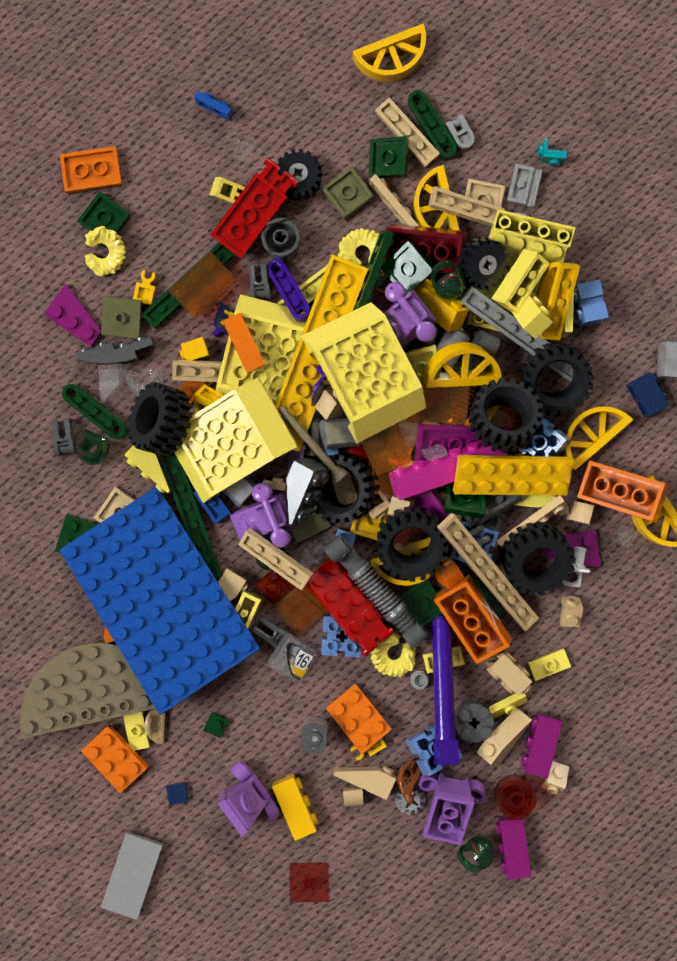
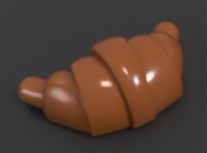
M408 760L401 766L396 780L408 804L413 803L411 793H413V787L422 774L416 760Z

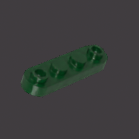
M420 90L411 92L408 97V107L431 144L440 153L439 156L442 159L448 160L453 158L457 145L429 99ZM414 100H419L421 103L416 105ZM448 147L450 152L446 153L443 149Z
M69 384L63 388V399L111 438L122 439L126 435V424L79 386ZM72 391L76 392V396L74 398L70 397V393ZM117 426L121 428V431L119 433H115L114 431L115 427Z

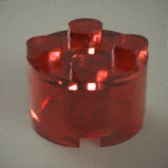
M507 775L496 784L494 798L504 815L513 820H521L531 814L536 806L537 798L534 789L524 777Z

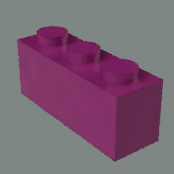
M536 713V717H532L533 721L530 724V728H532L531 736L528 735L526 738L525 746L528 748L526 754L522 755L521 766H523L522 769L525 773L548 778L562 721L553 716Z
M519 813L497 816L498 822L495 823L497 835H500L501 842H498L499 854H503L504 860L500 861L502 874L505 873L508 880L531 877L522 815Z

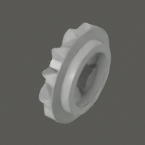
M416 784L413 787V793H411L414 795L416 803H411L407 806L405 797L400 789L397 790L395 795L397 808L402 813L410 816L418 814L424 809L426 802L424 791Z

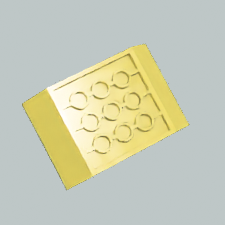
M498 209L489 238L500 242L507 249L505 252L509 253V257L506 260L510 261V266L506 265V269L509 272L524 249L538 252L550 264L553 262H563L567 248L571 246L576 227ZM541 278L533 289V291L536 293L535 296H537V291ZM498 280L499 285H492L491 289H476L491 299L503 281ZM470 310L467 324L499 331Z
M240 294L234 315L241 313L265 366L247 374L229 336L216 391L226 395L235 388L260 378L274 405H276L307 321H296L287 306Z
M372 302L301 336L309 353L315 354L351 423L348 425V428L356 443L426 408L423 388L385 314Z
M256 378L235 388L194 414L189 419L191 426L186 429L187 437L182 438L183 444L181 447L176 446L177 451L174 453L201 501L205 503L219 495L221 491L276 458L294 450L298 445L260 378Z

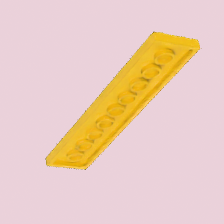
M331 255L302 335L353 311L368 268ZM300 338L275 406L277 410L279 407L284 406L308 432L316 410L315 406L311 405L314 392L313 386L322 376L316 370L320 364L315 354L309 353L303 339ZM281 415L298 445L294 450L300 452L304 440Z

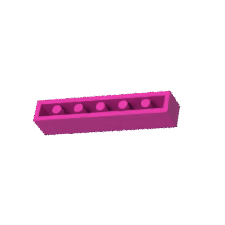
M482 441L471 442L461 449L454 448L449 450V453L443 455L436 454L431 456V459L413 462L410 466L395 468L393 472L388 473L393 494L399 500L454 482L458 455L507 456V453H501V448H497L496 452H494L489 444L485 448L481 445Z

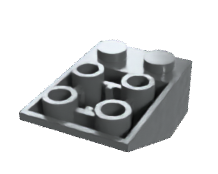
M312 458L294 460L286 478L290 525L307 521L313 516L314 505L322 495L321 489L329 479L328 472L330 469Z

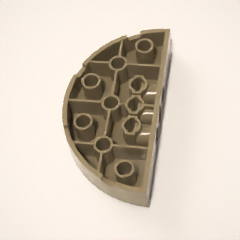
M86 642L53 657L32 679L21 706V739L155 709L115 642Z

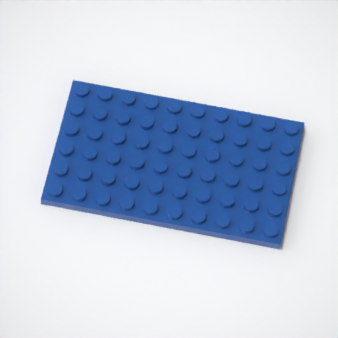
M156 487L59 550L159 715L167 712L261 649L162 492Z

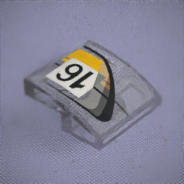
M287 632L266 662V665L299 685L320 653L305 644L301 639Z

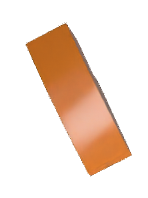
M241 313L222 320L246 373L248 374L264 367L265 363Z

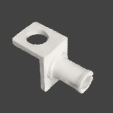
M574 546L573 556L576 559V564L572 565L575 568L574 572L577 574V580L575 582L563 580L564 586L580 587L583 572L590 573V569L584 565L586 548Z

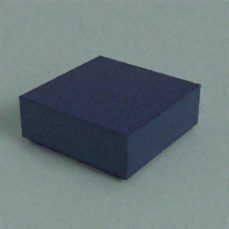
M186 781L166 785L169 805L189 802Z

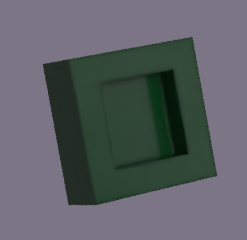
M211 712L203 731L221 738L229 719Z

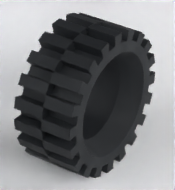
M553 342V347H550L548 343L544 344V350L540 351L539 348L533 350L536 355L532 357L529 354L526 358L529 363H523L522 369L524 373H521L520 378L525 383L524 388L528 389L531 387L534 389L533 396L538 394L540 397L538 404L542 403L543 405L542 413L545 414L546 410L552 416H555L556 411H558L560 416L566 415L565 410H569L572 413L576 411L574 409L575 405L578 404L579 407H582L584 405L582 399L588 400L590 397L587 390H593L594 386L590 381L594 380V375L591 372L592 368L575 347L571 348L566 343L561 346L559 342ZM553 362H565L571 365L573 378L564 390L557 393H548L539 388V375L547 365Z
M499 378L498 383L495 380H491L488 386L484 384L475 396L469 416L471 432L476 431L475 439L478 441L481 438L483 440L481 445L485 448L488 444L491 445V450L496 452L497 448H501V453H507L509 448L512 453L517 452L519 447L521 450L525 448L527 443L533 440L543 418V413H541L543 405L542 403L538 404L540 400L538 394L532 395L534 389L531 387L528 389L524 388L525 383L520 381L519 385L515 384V379L512 378L509 379V382H505V378ZM496 405L509 406L520 415L522 426L513 431L499 429L489 421L487 410Z
M151 382V385L147 384L145 386V390L141 389L139 391L140 396H136L134 399L135 405H131L130 411L132 413L131 416H128L127 420L130 421V424L127 425V431H130L128 439L131 440V445L137 449L161 456H169L171 452L177 451L176 446L181 447L183 444L182 438H186L188 435L186 429L191 426L189 419L192 418V412H189V410L192 408V403H189L190 398L184 391L158 382Z
M343 453L329 456L337 467H344L345 470L355 476L359 485V494L356 501L350 506L339 503L331 491L332 475L329 470V479L321 489L322 495L314 505L317 507L314 512L317 515L323 513L322 519L325 521L331 519L330 523L340 522V524L367 515L368 510L373 509L375 506L372 502L377 501L379 495L375 494V491L380 490V485H375L374 481L379 478L377 474L372 475L371 473L375 470L372 465L366 466L368 461L365 458L359 459V455Z
M409 506L404 507V512L400 513L399 509L394 511V517H391L390 514L385 517L386 524L382 522L380 531L377 533L380 562H383L384 569L386 571L390 569V575L393 577L399 574V580L405 581V578L409 577L410 582H415V577H420L421 581L425 580V575L428 573L431 577L435 575V568L440 570L443 567L442 561L446 562V552H448L447 538L437 528L441 523L435 514L431 516L430 511L424 509L422 513L420 507L414 506V511H410ZM407 528L422 529L431 538L427 549L413 556L398 552L393 546V541L399 532Z
M531 522L526 523L527 528L525 529L519 526L516 528L518 533L513 534L511 532L508 535L510 542L505 540L503 544L505 550H501L503 557L501 561L510 581L521 592L525 593L528 591L529 595L535 596V592L543 596L547 590L550 594L554 593V587L556 586L561 589L564 586L562 581L566 580L568 582L571 578L568 573L574 572L575 568L572 564H576V559L573 556L574 551L565 536L557 527L553 528L549 523H546L545 527L542 522H536V526H533ZM538 548H550L556 552L555 561L546 570L534 574L522 570L523 561L531 551Z

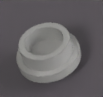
M417 670L412 673L410 682L415 689L423 690L429 685V676L425 671Z

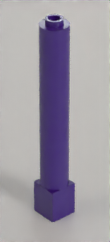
M436 616L435 620H432L436 740H433L434 764L459 765V745L455 737L451 625L445 616Z

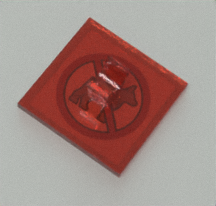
M271 570L254 584L272 605L296 588V586L274 570Z
M290 863V902H329L328 863Z

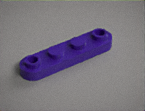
M279 259L270 261L267 266V272L292 316L298 322L307 321L311 308L284 261Z

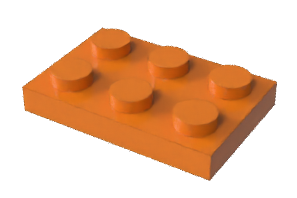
M116 146L59 154L66 194L123 185Z
M356 683L326 707L327 711L361 754H364L393 730Z
M111 724L81 750L119 793L126 789L149 767Z

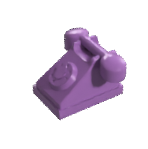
M392 282L388 284L385 289V296L395 304L383 314H385L402 349L416 337L424 342L432 341L437 334L436 327L433 325L437 321L436 317L413 289L406 294L404 286L400 283Z
M258 483L252 490V496L257 503L229 514L237 535L241 541L246 530L251 528L266 540L271 539L274 546L278 548L286 547L292 539L289 531L297 528V525L289 524L288 504L283 492L273 495V489L270 485Z
M240 761L229 770L240 781L219 792L218 805L242 837L248 833V830L264 808L271 822L279 817L280 812L276 802L246 763Z
M440 772L439 776L436 773L431 776L421 774L418 787L422 791L435 789L423 829V837L461 845L474 803L481 804L485 801L484 785L478 780L469 781L467 777H465V780L447 778L443 775V772Z

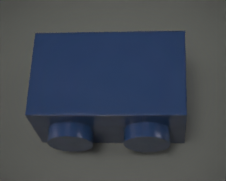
M651 372L626 384L644 418L669 406L666 393L661 391L658 386L659 381L657 377L651 374Z

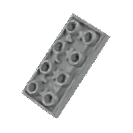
M128 831L126 832L100 908L138 920L163 843Z

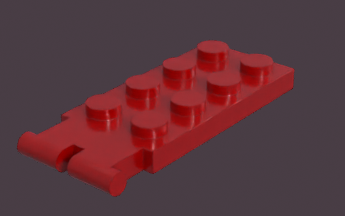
M270 158L264 161L266 167L260 175L257 172L210 234L211 237L241 260L262 233L266 224L271 221L288 198L285 194L290 187L293 186L295 188L299 183L297 179L286 171L282 176L278 175L282 168Z
M329 559L313 572L306 585L352 642L356 640L362 648L361 654L364 657L368 656L378 647L374 639H377L379 643H383L394 633L391 627L387 628L380 620L382 615L360 588L357 587V584L349 578L348 573L339 562L335 563L332 559Z

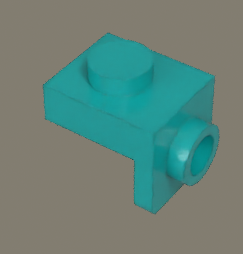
M544 139L542 145L538 146V156L541 157L540 163H549L550 166L554 167L560 166L567 159V151L548 150V139Z

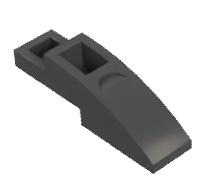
M144 336L136 339L137 342L130 344L126 342L120 344L117 349L112 342L105 341L99 343L96 348L91 349L88 347L81 349L80 353L75 354L76 359L90 364L123 365L140 361L138 353L155 348L156 346L151 337Z

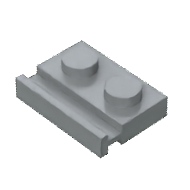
M515 164L506 202L533 208L542 169L538 170L534 169V167Z

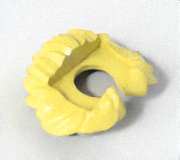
M105 226L89 231L85 235V244L91 247L99 243L105 244L109 249V254L103 259L97 257L94 253L85 255L87 266L98 276L116 273V270H119L121 265H123V260L126 259V247L121 240L122 237L117 235V232L114 230L106 229Z
M363 228L351 231L339 242L338 257L362 266L361 261L355 255V250L359 246H366L370 250L369 262L379 233H375L374 230H364Z
M394 632L383 643H379L378 640L376 641L378 647L371 652V660L375 665L374 668L382 672L383 675L402 677L408 671H413L416 648H412L407 642L402 643L401 656L395 660L390 659L387 652L390 647L399 643L401 637L397 632Z

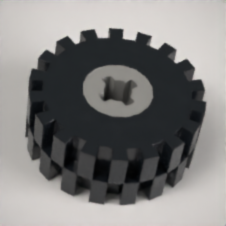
M293 149L290 154L285 152L284 157L278 159L277 165L282 168L278 175L282 176L286 171L299 181L295 188L291 186L285 194L290 197V200L298 199V201H302L303 198L307 200L310 199L311 195L314 196L322 183V169L315 155L312 157L309 151L304 153L303 149H299V152H295V149Z
M482 236L478 237V239H471L472 243L466 242L464 244L466 249L461 248L460 250L462 256L457 257V261L460 262L457 265V269L461 271L458 274L463 278L462 280L482 290L485 288L491 289L492 285H499L498 280L503 281L505 278L502 276L503 273H508L506 265L510 266V261L506 260L509 257V253L505 252L507 250L505 246H502L498 241Z

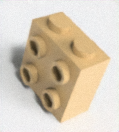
M504 650L503 653L499 652L491 656L485 663L488 666L486 670L497 681L501 678L502 682L500 684L510 694L515 692L519 696L521 693L525 694L530 689V684L532 683L528 678L530 673L520 664L516 666L514 664L516 660Z

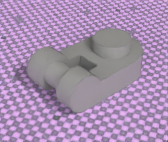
M462 114L457 116L456 120L448 121L444 124L459 149L468 150L472 147L475 137ZM460 126L462 130L457 132L455 128Z

